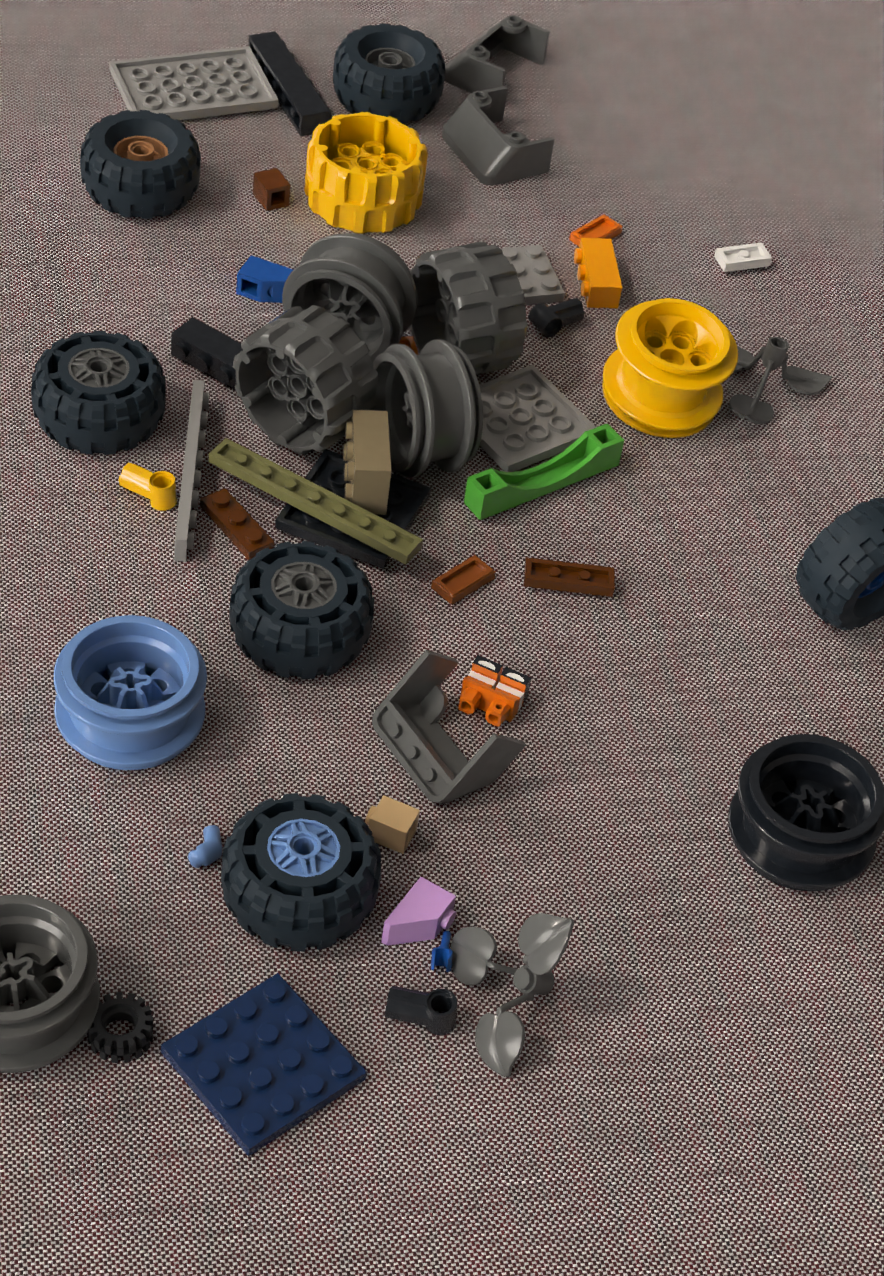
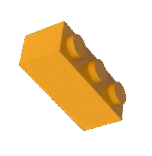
M581 238L579 248H575L574 263L578 264L577 277L578 280H582L581 296L585 297L587 308H618L622 284L612 240Z

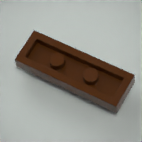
M226 488L200 498L202 510L247 560L254 558L256 553L265 548H274L272 538Z
M526 557L523 587L613 597L615 567Z

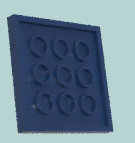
M279 973L161 1044L162 1055L248 1157L366 1080L367 1072Z

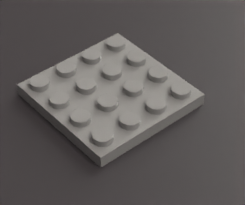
M534 365L479 385L483 405V430L480 446L505 472H514L559 454L573 444L584 432L596 428Z

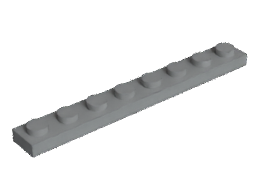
M193 380L175 534L174 561L186 562L187 551L194 549L195 532H190V528L196 529L197 511H192V508H198L199 490H194V488H200L201 470H197V467L202 468L204 451L199 450V448L205 447L206 431L201 430V428H207L208 411H203V409L209 410L210 393L204 392V380Z

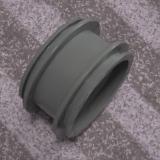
M356 233L333 234L314 242L304 253L300 265L288 276L282 294L284 312L295 306H300L303 310H306L312 305L323 307L326 312L335 317L343 318L350 324L349 327L359 339L366 343L370 350L369 355L372 363L389 346L400 343L402 334L412 324L418 308L416 286L409 268L401 257L384 243L372 237Z
M442 339L428 342L423 347L420 355H416L410 347L404 344H393L384 353L378 355L373 362L374 369L378 372L379 383L376 386L378 401L374 411H388L391 470L399 472L405 477H418L426 470L429 462L434 461L445 472L460 470L476 455L483 430V405L480 386L475 370L467 355L459 347L451 345Z
M30 895L0 896L1 1073H20L36 1070L65 1056L88 1034V1029L92 1028V1022L99 1008L98 958L95 943L88 929L74 914L49 900ZM54 965L59 966V968L48 972ZM26 997H30L26 1002L19 1005L20 1001L24 1000ZM8 1002H10V1003H13L14 1006H10V1005H6V1004H7Z

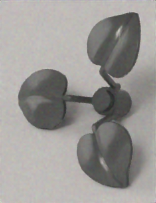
M770 337L766 347L762 346L760 352L755 357L745 349L738 347V362L734 372H740L743 368L750 370L760 358L766 370L754 399L743 394L734 395L730 399L729 407L741 418H747L748 421L755 424H766L772 420L774 410L770 404L761 402L759 399L771 370H776L782 365V378L787 380V385L791 389L806 395L820 393L830 382L832 376L795 366H787L789 356L786 353L789 343L780 337Z
M545 913L534 914L527 918L520 929L518 937L519 948L525 954L522 959L525 965L519 969L491 961L496 953L497 943L493 935L483 928L473 926L462 928L456 932L452 939L453 941L450 949L453 951L452 970L455 977L461 983L472 986L480 984L486 978L489 967L514 975L513 983L523 993L522 996L499 1006L496 1014L486 1013L482 1015L476 1027L475 1042L480 1057L490 1069L501 1076H511L512 1068L521 1054L525 1041V1028L522 1020L516 1013L506 1010L525 1001H533L534 995H547L551 992L554 986L552 970L559 963L572 933L574 920L571 918Z

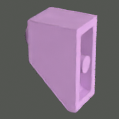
M420 877L385 920L381 943L389 946L435 939L442 929L448 930L456 917L457 912L453 910L456 896Z

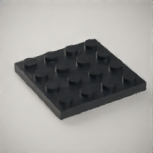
M326 449L305 479L345 499V484L349 483V481H344V465L349 461H343V455ZM391 473L386 515H375L408 531L429 499L431 488ZM288 503L275 520V528L310 542H315V544L323 547L328 545L338 549L339 553L384 569L391 558Z

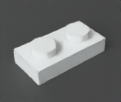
M762 242L716 248L714 255L724 272L767 267L771 265L772 261L771 255Z

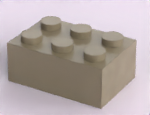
M352 410L351 422L346 421L345 439L350 440L344 443L343 461H349L344 465V481H349V483L345 484V499L373 514L386 515L391 478L388 411Z

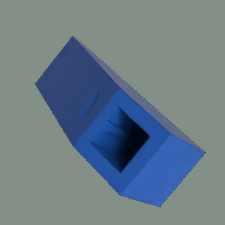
M251 255L237 272L236 294L258 302L283 303V288L293 269Z

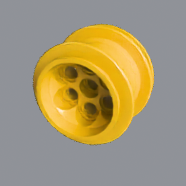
M674 298L651 300L637 304L627 310L620 318L616 327L615 338L618 349L609 356L603 369L602 390L608 406L623 422L649 435L664 438H680L702 431L712 422L720 410L723 402L722 383L732 375L737 366L738 347L733 335L712 312L686 300Z

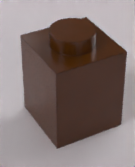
M277 167L254 173L253 195L266 211L289 206L291 185Z

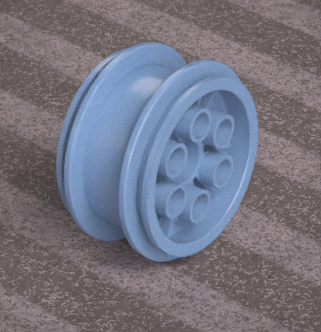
M124 615L106 618L85 627L61 650L54 667V687L57 694L54 714L61 735L82 756L96 764L112 769L141 770L170 761L189 747L198 736L204 723L205 700L203 695L207 683V670L203 657L197 647L181 631L158 619Z

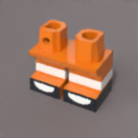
M477 655L469 675L463 679L458 709L467 714H473L477 708L486 712L485 719L487 722L497 727L505 720L511 722L528 698L532 677L505 667L502 672L503 665Z

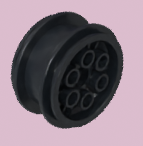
M795 734L781 737L758 748L744 763L739 775L738 790L733 796L729 807V831L735 846L745 861L757 873L769 881L799 891L829 890L853 881L870 865L876 851L877 840L884 831V785L871 763L855 749L840 741L813 734Z

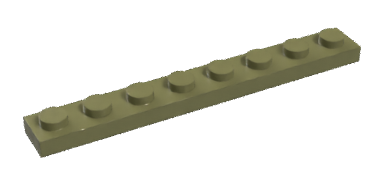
M227 438L209 453V463L405 565L422 548V538Z

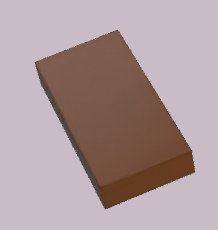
M474 555L432 580L431 589L449 604L453 605L495 579L496 571Z

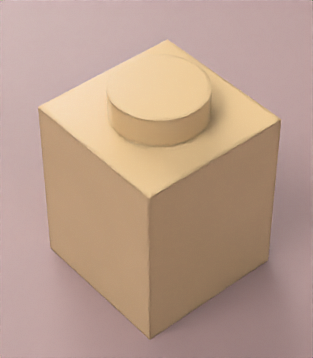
M383 795L377 807L372 805L369 809L365 823L369 825L375 843L404 854L417 831L420 810Z

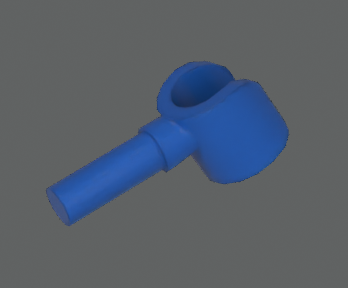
M449 931L443 932L440 946L432 949L431 970L433 971L436 966L446 967V972L451 971L453 951L449 949L451 932Z

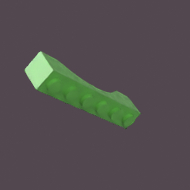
M607 423L584 432L563 452L536 467L515 472H505L490 468L467 478L464 504L479 520H483L619 466L624 439Z

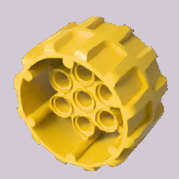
M370 112L348 115L339 114L333 116L325 124H319L313 131L312 140H310L307 147L304 191L308 196V205L312 212L319 214L326 220L327 224L333 227H340L358 234H364L365 232L387 233L402 224L407 225L414 219L415 210L421 207L428 152L425 144L420 143L419 133L415 129L402 124L394 117H385L371 114Z

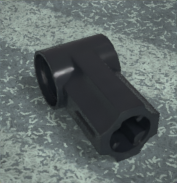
M574 298L550 307L546 303H539L530 310L528 319L545 337L549 338L555 336L562 326L584 319L585 311L583 310L582 302L578 298Z
M392 986L387 998L385 1017L425 1025L427 1030L435 1035H446L453 1031L456 1026L457 998L455 994L447 989H436L427 993Z

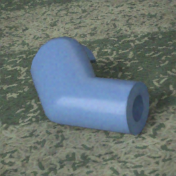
M210 825L203 829L204 842L198 845L196 850H192L188 854V860L193 867L208 866L221 857L222 843L218 826Z

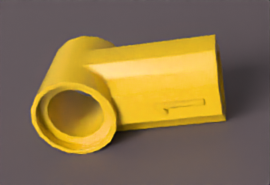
M129 462L123 467L122 473L119 476L120 486L150 499L151 506L156 510L166 511L176 505V483L173 474L167 471L153 473Z

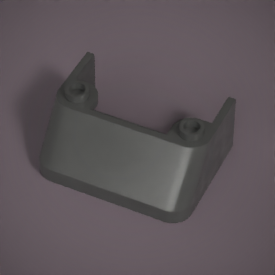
M510 15L482 33L446 63L444 81L471 93L503 86L506 70L488 61L501 49H505L535 63L544 65L550 31L527 22L519 16Z
M506 86L475 91L469 94L443 125V140L474 176L485 185L493 186L548 173L554 145L553 137L530 141L523 133L518 131L503 134L494 124L503 121L508 89Z
M425 650L377 707L372 717V725L376 733L426 798L431 802L446 804L494 783L524 749L526 744L522 740L493 733L473 758L468 761L437 722L445 713L448 705L447 696L440 685L459 662L456 658Z

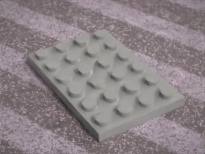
M250 46L109 62V70L127 109L130 111L150 110L152 113L169 115L173 120H194L201 117H219L226 114H243L245 112L267 111L278 108L279 100Z

